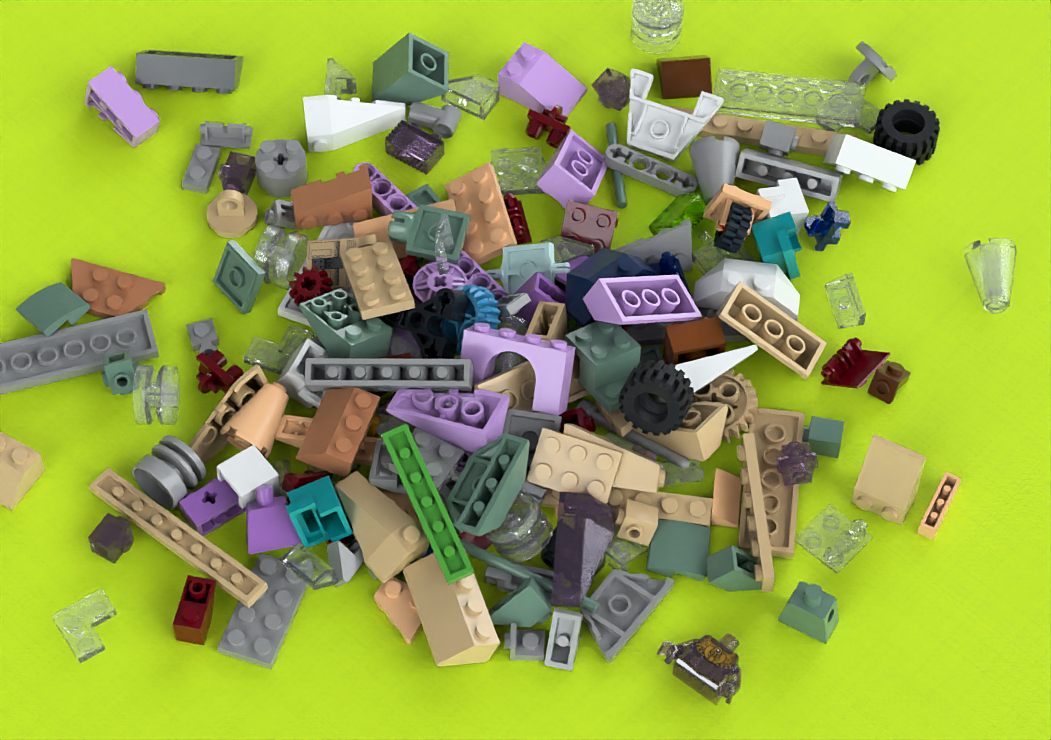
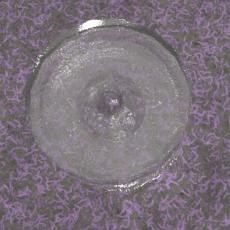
M273 225L266 228L259 240L254 255V261L266 272L262 283L269 284L274 281L277 287L289 290V281L295 279L294 272H299L307 258L308 238L306 235L291 232L287 235L283 228Z
M138 365L135 371L133 386V410L136 424L151 425L157 414V419L161 425H176L180 404L178 367L176 365H163L157 375L152 365Z
M519 491L501 527L484 535L493 544L500 557L513 563H520L531 559L543 550L553 535V525L533 496L525 491Z

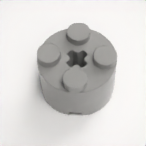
M276 139L272 141L265 140L260 144V148L255 156L258 185L261 189L266 190L272 197L286 198L291 197L290 190L307 184L306 154L299 141Z

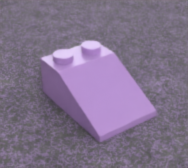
M525 42L498 73V94L543 114L545 108L552 110L555 105L563 107L562 115L568 116L587 92V88L546 52Z
M570 130L542 171L536 184L545 194L551 195L560 202L564 209L567 207L568 200L587 204L595 196L608 166L604 163L603 154L573 130Z

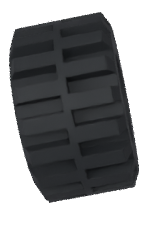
M904 99V102L896 100L893 105L888 103L885 105V109H881L879 116H877L873 144L916 160L915 164H924V160L928 161L935 152L940 130L939 119L936 118L934 111H929V106L926 104L922 106L916 100L915 102H910V99ZM900 132H909L913 135H905Z
M648 360L646 364L642 362L631 371L620 391L618 403L621 404L619 407L621 413L626 414L624 419L627 422L631 421L633 423L632 427L636 430L640 428L642 433L645 434L652 432L653 436H659L661 432L667 435L670 434L671 430H677L680 424H682L693 403L694 389L690 387V379L684 377L685 372L681 369L679 371L675 369L676 365L672 363L666 365L663 360H659L658 363H655L654 360ZM647 393L660 396L666 403L655 401Z

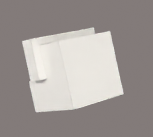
M797 178L777 180V187L758 189L755 195H759L772 202L771 209L763 220L790 211L797 229L796 234H799L809 210Z
M307 338L292 353L276 382L287 389L286 394L311 409L313 406L319 407L326 391H310L305 386L306 358L330 357L325 349Z
M254 445L216 466L218 480L220 482L226 480L239 496V505L242 509L246 508L247 503L257 501L255 488L258 486L271 485L274 497L280 496L278 473Z

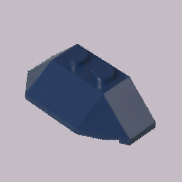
M602 248L567 273L566 314L580 326H587L595 320L590 314L583 298L599 278L657 276V272L639 257Z

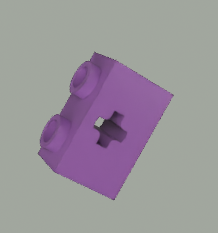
M218 478L210 480L206 486L196 492L188 493L184 499L179 501L182 517L193 530L202 536L207 535L246 511L245 507L243 509L240 507L239 496L226 480L220 482Z

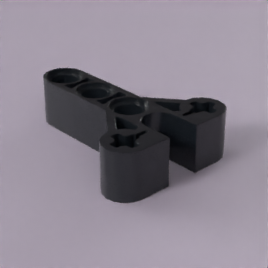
M442 288L430 300L418 306L415 305L413 309L401 311L400 318L398 317L399 312L379 316L378 318L385 324L409 330L421 349L422 359H454L459 340L442 335L440 324L443 319L464 322L468 298L461 290ZM422 316H423V319H424V320H423V324L421 325L420 322H421V318H422Z

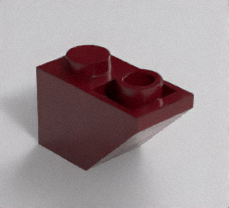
M188 575L173 622L176 641L204 645L212 619L216 580Z

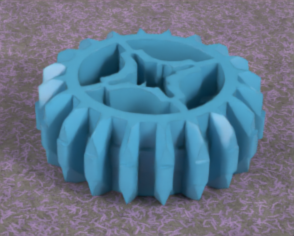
M473 284L462 287L458 286L457 290L463 291L468 298L464 322L448 319L442 320L440 331L443 332V335L459 340L456 350L457 355H461L465 329L471 327L474 323H486L490 325V329L497 330V325L501 323L498 320V315L501 313L497 309L499 301L494 299L495 294L482 286Z

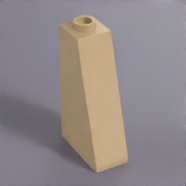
M564 424L563 434L623 452L613 487L655 493L658 492L659 486L664 487L666 470H661L662 463L575 424Z

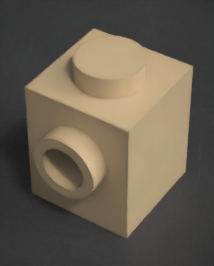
M627 499L623 509L618 508L614 518V524L617 525V537L649 546L658 526L659 508Z

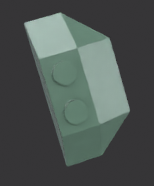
M503 433L497 440L486 444L471 454L446 500L455 529L476 536H482L501 527L526 479L529 440Z

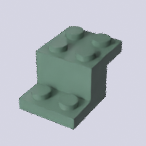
M596 321L566 334L565 341L567 345L576 347L575 354L580 358L579 383L609 413L619 410L621 405L618 403L620 391L631 371L640 364L641 346L619 324Z

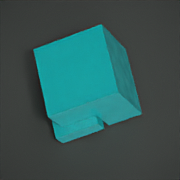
M789 211L752 224L751 229L762 263L777 264L784 274L788 273L790 280L800 277L794 252L802 249L791 212Z
M329 475L287 492L291 504L287 505L286 509L305 549L329 539L335 542L353 534Z

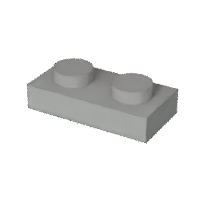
M196 144L182 181L184 190L208 193L221 157L220 148Z

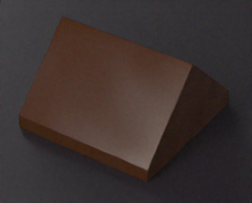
M700 55L657 59L663 100L700 97L702 91L712 94L710 57Z

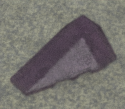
M560 492L551 606L581 607L593 582L594 574L598 566L601 565L605 551L614 537L616 510L588 493Z

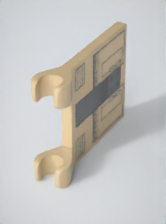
M365 235L360 238L307 241V269L310 271L314 265L318 267L319 271L324 269L328 273V278H331L334 283L330 288L349 289L351 287L341 262L340 252L351 248L373 245L378 242L376 236Z

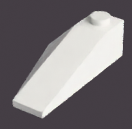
M757 344L677 364L675 369L678 371L681 369L685 372L684 377L690 379V387L696 393L758 350ZM656 394L651 395L655 401L666 403L660 396Z

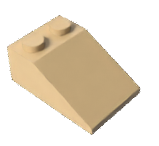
M874 434L857 479L851 502L862 510H869L882 516L889 522H896L902 525L915 501L926 457Z

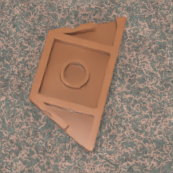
M71 259L72 289L76 295L91 306L86 314L107 319L141 311L149 305L148 301L158 293L162 295L166 291L165 283L82 260Z

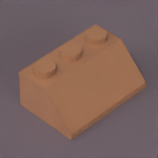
M357 387L326 390L296 459L343 478L348 477L376 415L380 396Z

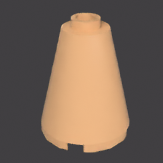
M277 382L272 384L266 383L222 427L220 434L227 433L229 436L226 440L241 451L254 445L267 460L289 396L286 394L287 389Z

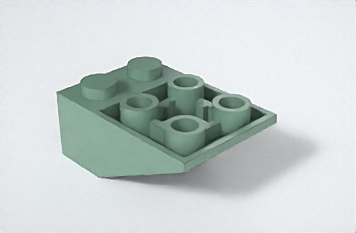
M340 288L300 303L301 311L330 358L380 359L388 355L392 328L378 317L362 320L355 299Z

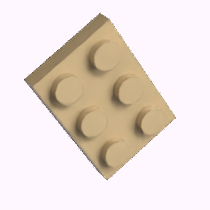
M543 427L526 481L607 506L623 452Z

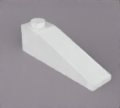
M335 95L303 97L309 153L335 150L406 123L405 103L375 100L372 103L360 102L359 98L351 97L350 101L337 100Z

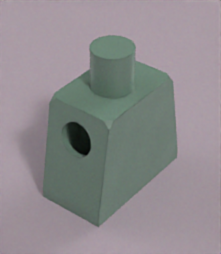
M800 581L780 614L778 621L826 644L839 622L837 599L822 591L819 585H809Z

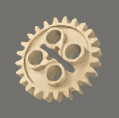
M730 369L727 374H722L692 396L694 399L691 407H695L696 402L704 401L727 404V419L725 420L722 439H725L728 444L731 441L730 436L734 435L739 439V431L748 432L747 423H755L753 415L758 414L757 405H759L755 388L751 386L749 379L744 380L742 373L735 376L733 369Z

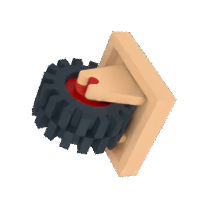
M724 183L705 207L703 217L716 222L715 230L717 231L715 232L714 246L736 254L741 245H743L746 236L752 233V224L763 220L770 211L772 202L759 195L748 193L736 186Z

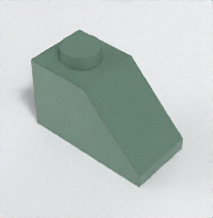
M731 545L706 558L709 583L726 591L761 590L760 581H755L754 565L757 564V557H752L751 554Z
M531 576L489 609L488 612L493 624L511 626V623H517L519 627H531L536 622L542 624L551 616L553 600Z

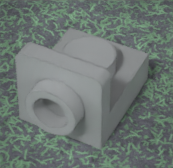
M275 199L271 208L266 210L264 221L268 226V234L274 235L278 227L296 229L291 202Z
M511 623V632H505L504 648L510 650V660L544 661L545 630H516L517 623Z

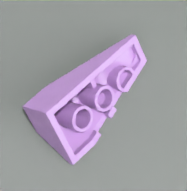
M398 389L386 410L387 413L454 446L474 453L486 444L497 440L502 435L509 396L484 389H475L474 393H459L458 389H449V393H433L431 389Z

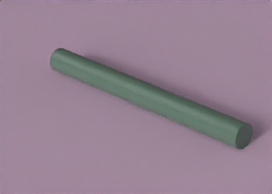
M608 123L606 125L608 146L618 144L616 125ZM612 169L617 207L625 208L627 207L623 173Z

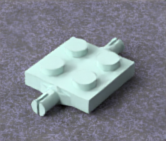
M552 243L503 247L501 269H489L487 274H490L489 276L494 280L501 279L503 289L508 295H513L537 271L554 284L555 274L570 272V269H568L570 264L568 262L555 263L554 244Z

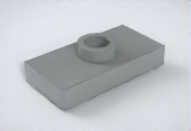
M528 294L507 295L497 300L499 301L497 309L501 311L498 317L505 316L510 318L517 314L520 308L531 301Z

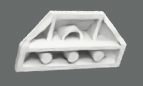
M724 258L695 282L693 301L697 307L719 309L727 295L741 281L791 318H798L800 294L777 264Z

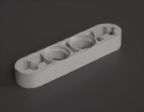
M620 144L609 145L606 149L604 163L609 168L682 199H690L695 195L698 182L691 174ZM641 163L646 169L637 170L633 167V164ZM664 173L669 179L661 180L656 174Z

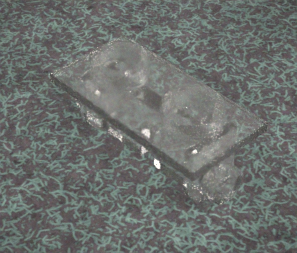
M688 459L689 466L686 469H682L669 461L660 462L662 463L661 470H666L664 487L659 486V489L702 482L704 471L703 468H700V461Z

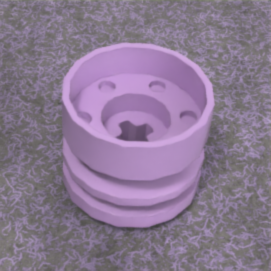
M437 261L426 264L418 270L413 278L414 304L418 306L430 300L442 288L457 290L458 286L468 285L465 273L458 266L449 262Z

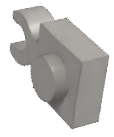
M212 318L186 325L194 352L199 350V354L203 352L207 356L218 349L216 346L219 345V340Z

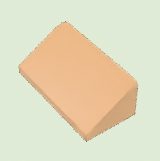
M715 469L710 525L738 528L741 478L721 469Z

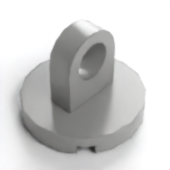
M861 41L855 47L865 57L863 62L852 72L848 80L849 84L856 90L864 88L879 72L889 81H892L897 76L896 71L891 66H888L882 57L864 41Z

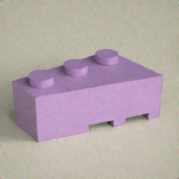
M110 66L88 82L84 104L89 108L91 106L97 108L101 112L99 117L103 121L109 119L115 125L114 130L131 146L135 148L158 132L160 123L158 114L144 104L140 93L130 88L121 72H116Z

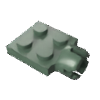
M422 204L413 213L400 210L394 211L391 218H394V221H390L388 227L389 239L405 243L407 245V255L449 262L454 265L458 264L471 221L470 214Z

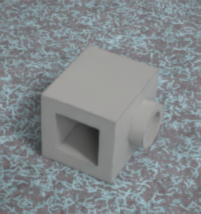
M766 120L759 148L768 150V154L788 157L790 150L795 151L799 137L795 136L796 128Z

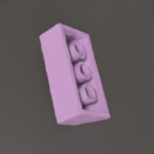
M679 275L599 278L583 298L594 320L619 325L698 320L702 317Z

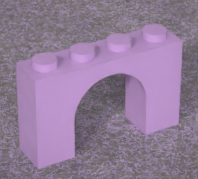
M474 323V325L464 330L460 359H470L474 365L473 385L493 376L495 361L501 352H516L524 356L531 363L535 371L536 385L532 410L556 416L567 410L576 347L568 346L567 342L554 339L551 342L541 340V336L536 334L518 335L513 329H490V325L486 323ZM473 387V392H459V393H474V387Z

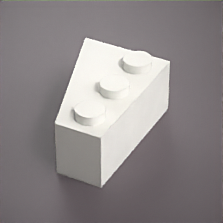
M833 134L823 163L836 167L835 170L847 175H850L851 172L859 175L858 179L873 184V181L882 183V188L892 192H896L897 189H906L916 160L847 134Z

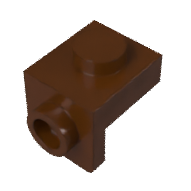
M887 361L881 368L876 370L867 392L885 403L891 404L898 389L908 381L911 373L905 370L901 364Z

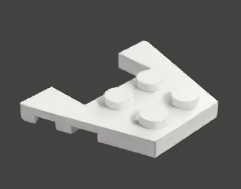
M632 68L630 75L631 89L629 94L630 109L628 114L627 145L628 147L676 162L722 106L724 99L702 91L692 115L646 100L654 76Z

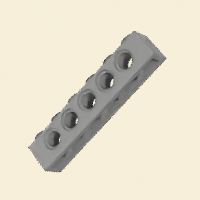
M306 358L305 386L310 391L357 387L367 392H397L398 389H431L433 392H449V389H458L459 392H473L474 365L470 359Z

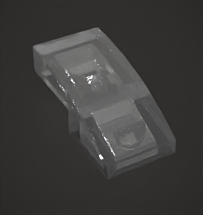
M447 213L441 215L435 236V255L439 275L450 273L445 250L455 248Z

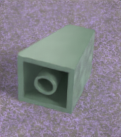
M408 33L373 62L372 102L380 100L405 103L406 107L412 105L413 102H422L446 94L448 92L449 53Z

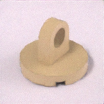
M235 190L221 191L218 197L209 204L206 212L209 227L216 231L217 235L226 238H237L246 235V232L253 229L258 221L257 205L249 196Z

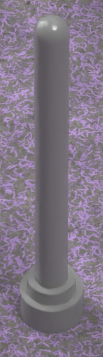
M586 399L580 402L577 408L582 407L589 416L593 417L595 423L617 434L616 427L607 422L605 415L599 413V409L596 408L595 404ZM633 430L623 436V438L682 469H686L689 466L687 458Z

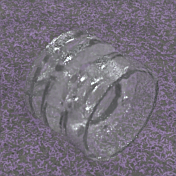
M634 0L631 21V38L634 44L641 50L653 54L673 50L679 44L682 36L683 1Z

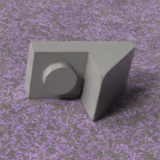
M355 538L347 547L340 541L327 545L331 583L335 587L347 584L364 561L363 552L358 540Z
M555 608L544 665L569 671L573 670L581 639L582 613Z

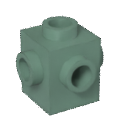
M129 349L103 356L105 371L101 372L105 387L110 386L113 395L119 393L120 395H127L139 388V378L142 377L141 368L138 362H133Z

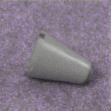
M715 136L700 138L691 144L689 154L706 206L724 183L728 185L734 184L740 144L733 138L724 136V141L716 140Z

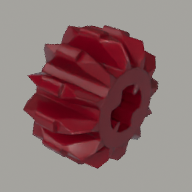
M315 265L310 271L307 267L303 266V273L294 272L296 280L289 281L291 288L289 295L292 299H295L294 303L297 307H299L300 303L333 291L330 287L334 283L331 278H328L327 271L324 269L319 271Z

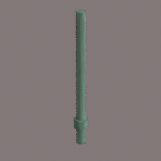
M460 539L468 555L525 581L532 576L542 589L563 598V602L572 606L577 604L594 613L598 609L599 602L580 594V590L571 586L567 588Z

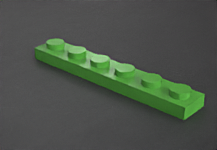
M407 423L381 434L448 585L475 574Z

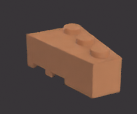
M367 163L360 165V170L345 175L344 171L337 173V178L322 183L320 179L290 190L291 208L296 230L312 229L327 225L335 226L341 223L362 222L373 219L372 186Z

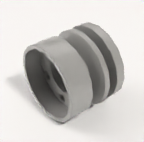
M166 435L159 441L158 445L152 448V455H145L132 468V474L140 488L151 499L164 508L174 509L179 504V501L187 495V489H194L197 486V482L202 481L206 477L207 471L199 456L188 445L174 436Z

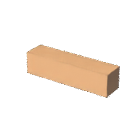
M945 472L919 525L918 534L934 540L959 489L962 478Z

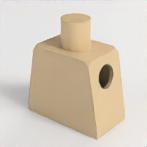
M539 301L526 334H536L541 336V340L550 342L554 339L565 341V335L568 334L565 304Z

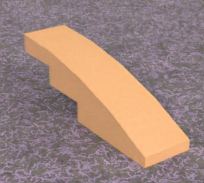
M283 414L275 435L276 440L300 448L313 418ZM365 437L355 463L372 466L376 440L383 439Z

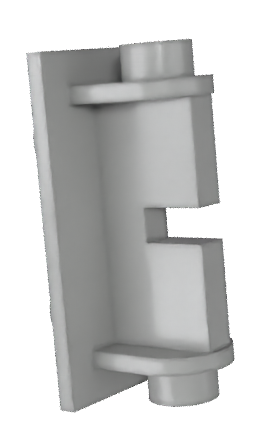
M205 121V124H200V134H202L200 145L250 149L253 128L247 126L246 123L223 126V123H209V121Z

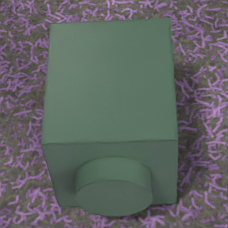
M812 416L810 426H804L802 442H807L806 453L838 458L844 421Z

